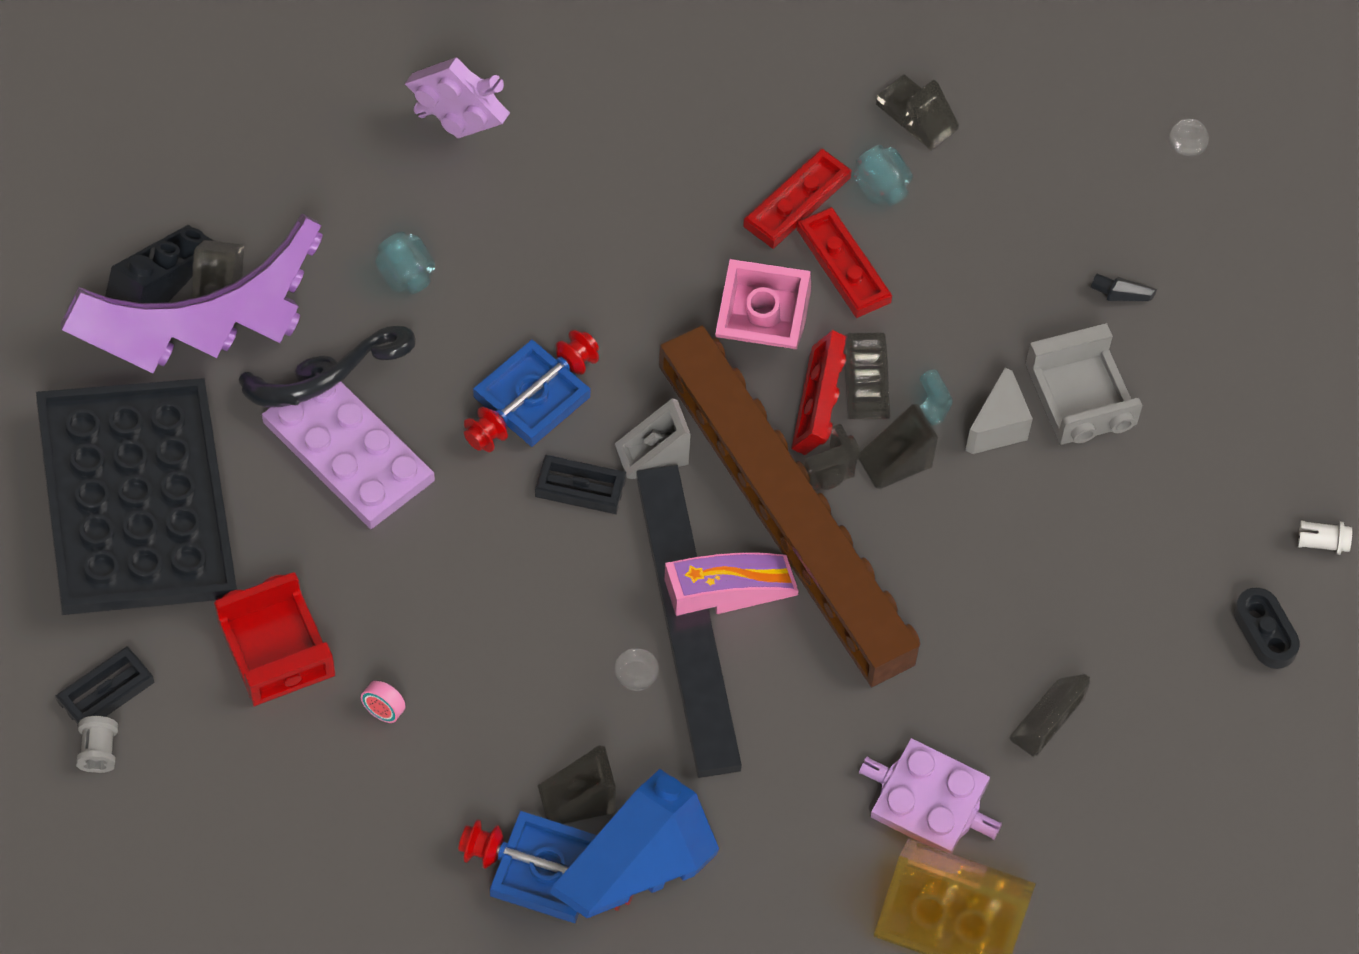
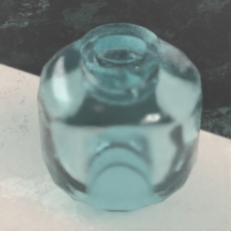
M877 145L857 159L856 164L858 167L855 170L854 179L871 203L881 204L887 201L889 206H892L909 194L906 187L911 183L913 173L895 148H883L882 145Z
M398 232L378 246L379 254L375 259V263L391 290L395 292L408 290L410 294H415L431 283L429 276L434 271L436 264L419 236Z

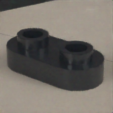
M1250 588L1242 592L1235 605L1234 616L1257 659L1265 666L1274 669L1289 666L1295 660L1298 653L1300 640L1279 601L1270 591L1263 588ZM1249 611H1256L1262 617L1255 618L1250 615ZM1269 646L1278 647L1281 653L1271 651Z

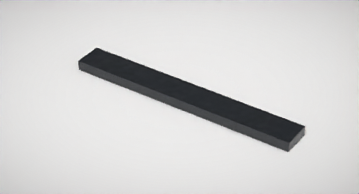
M678 465L639 470L636 472V479L697 776L702 778L741 772L742 763L709 609L676 616L664 580L665 563L697 557Z

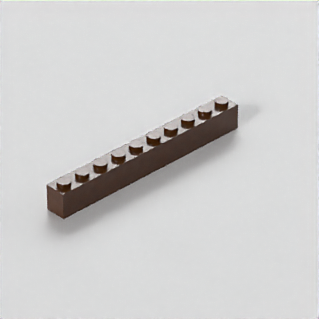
M702 325L661 344L659 368L782 554L787 555L790 566L870 687L872 688L914 667L920 647V639L912 625L904 624L897 613V605L892 595L887 590H881L875 581V573L871 564L866 558H860L856 553L850 533L845 526H838L831 515V508L826 497L822 493L817 494L809 483L810 478L805 466L800 461H794L788 452V444L784 435L778 429L773 430L767 421V414L761 401L758 398L753 399L748 393L742 373L738 368L730 366L717 337L711 338Z

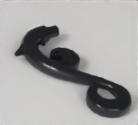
M405 326L386 327L362 341L338 362L330 356L312 357L297 365L295 370L299 382L281 385L270 384L261 377L254 376L251 372H244L239 377V384L242 386L244 396L256 405L263 407L296 406L301 402L321 395L344 380L370 351L372 356L378 360L397 359L412 351L415 347L416 338L412 330ZM392 342L388 345L378 346L384 343Z

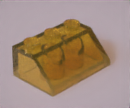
M908 838L899 856L874 937L921 954H1012L1036 883Z

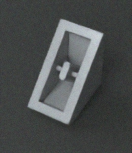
M1004 368L970 428L965 451L976 454L1028 440L1033 418L1012 370Z
M670 399L614 443L624 471L627 472V478L636 479V472L639 470L689 465L691 434L677 399Z

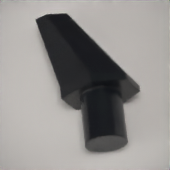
M1098 273L1091 284L1092 289L1108 295V301H1151L1157 292L1155 288L1121 277L1112 280Z

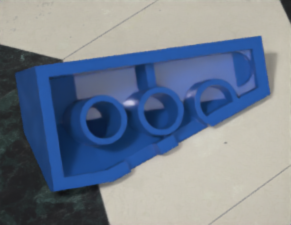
M659 769L632 794L552 886L550 893L584 917L589 918L628 903L632 895L647 889L653 893L663 889L665 882L678 877L683 881L694 877L719 851L718 844L696 792Z

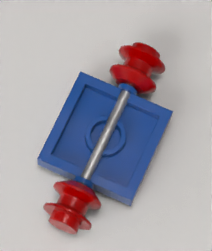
M571 330L568 334L569 344L564 341H558L555 345L557 359L551 356L533 339L530 340L473 388L474 398L484 407H480L477 410L479 417L477 421L471 418L464 420L466 429L464 436L467 442L478 451L483 449L486 452H492L495 449L493 443L495 438L501 441H505L508 438V426L527 444L533 447L590 398L591 388L573 373L583 375L586 372L584 362L596 364L599 361L597 352L599 346L596 340L587 332L581 333L577 330Z
M520 811L508 843L503 842L500 826L496 825L491 832L482 830L481 820L477 819L473 827L465 826L460 838L458 851L464 852L465 863H468L473 856L482 858L484 869L495 863L497 859L501 861L490 887L491 897L576 923L579 913L553 896L550 891L552 886L597 835ZM633 895L630 897L628 903H625L626 905H630ZM621 905L615 907V911H619Z

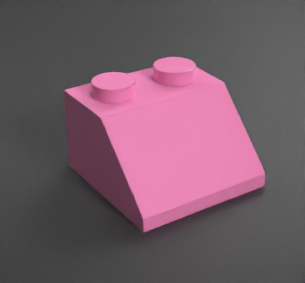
M730 259L715 336L718 338L797 349L804 330L810 299L811 271Z

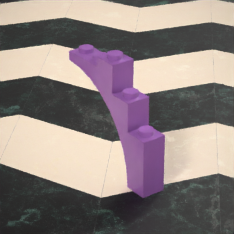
M301 214L286 239L260 266L237 282L205 296L174 303H136L111 299L78 287L60 323L61 329L151 373H154L158 364L164 366L167 363L174 348V344L169 342L171 337L217 358L221 349L228 351L237 334V329L233 328L235 322L280 343L284 334L291 336L298 324L300 314L296 313L299 306L294 300L286 297L288 291L294 293L299 286L304 274V270L300 269L307 254L310 256L314 255L322 240L323 234L318 232L321 225L316 220Z

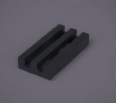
M545 455L535 488V497L617 515L627 472ZM550 471H555L578 477L568 478L549 473ZM588 479L614 484V487L591 483Z
M126 646L55 696L58 704L65 708L68 716L75 720L78 726L80 720L85 717L108 716L155 682L153 675L131 649ZM127 663L131 665L113 679H108L96 688L97 690L77 704L72 702Z

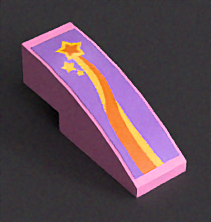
M730 553L694 557L665 563L664 580L676 616L713 607L716 614H721L797 596L799 593L787 555Z

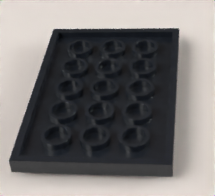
M205 378L36 392L62 615L215 601L221 599L228 592L237 590Z

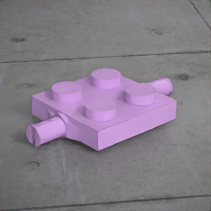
M457 57L414 72L405 83L415 94V98L418 101L414 106L415 114H419V118H425L432 114L441 121L443 128L457 139L501 125L510 114L494 95V93L503 90V80H498L499 76L497 75L487 79H480Z
M912 738L901 758L891 768L870 759L868 756L860 768L859 774H863L882 784L881 795L871 811V818L949 857L953 853L959 839L970 828L995 840L1002 826L1001 822L979 813L980 799L989 784V776Z

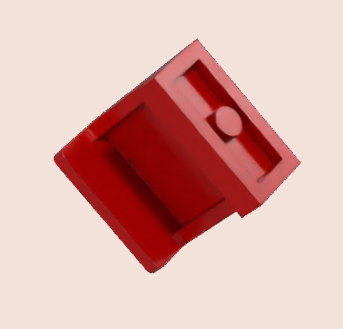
M295 572L271 576L262 584L246 590L237 589L230 591L214 602L219 626L253 706L335 676L333 655L327 642L323 643L301 593L299 579Z

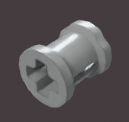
M90 716L80 720L78 731L82 734L81 753L77 755L76 767L80 770L105 773L115 768L116 758L112 755L113 737L117 735L119 725L114 719L103 716Z

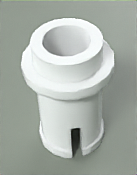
M1301 520L1298 547L1335 550L1336 555H1341V551L1350 552L1352 527L1344 526V522L1341 521L1338 525H1330Z

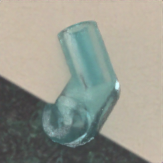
M929 370L920 377V382L928 397L923 406L919 404L917 414L924 424L933 426L945 419L953 404V399L938 371Z

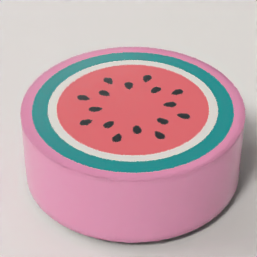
M372 681L361 694V701L364 707L374 717L387 723H394L406 708L402 695L394 687L382 681Z

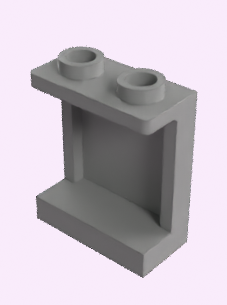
M1107 323L1030 343L1025 365L1060 445L1070 442L1084 443L1097 435L1108 432L1122 433L1137 425L1143 405L1140 398L1131 399L1110 353L1109 348L1113 336Z

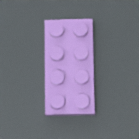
M339 382L333 388L317 397L299 403V405L270 407L262 413L263 423L370 529H373L435 481L434 472L342 382Z

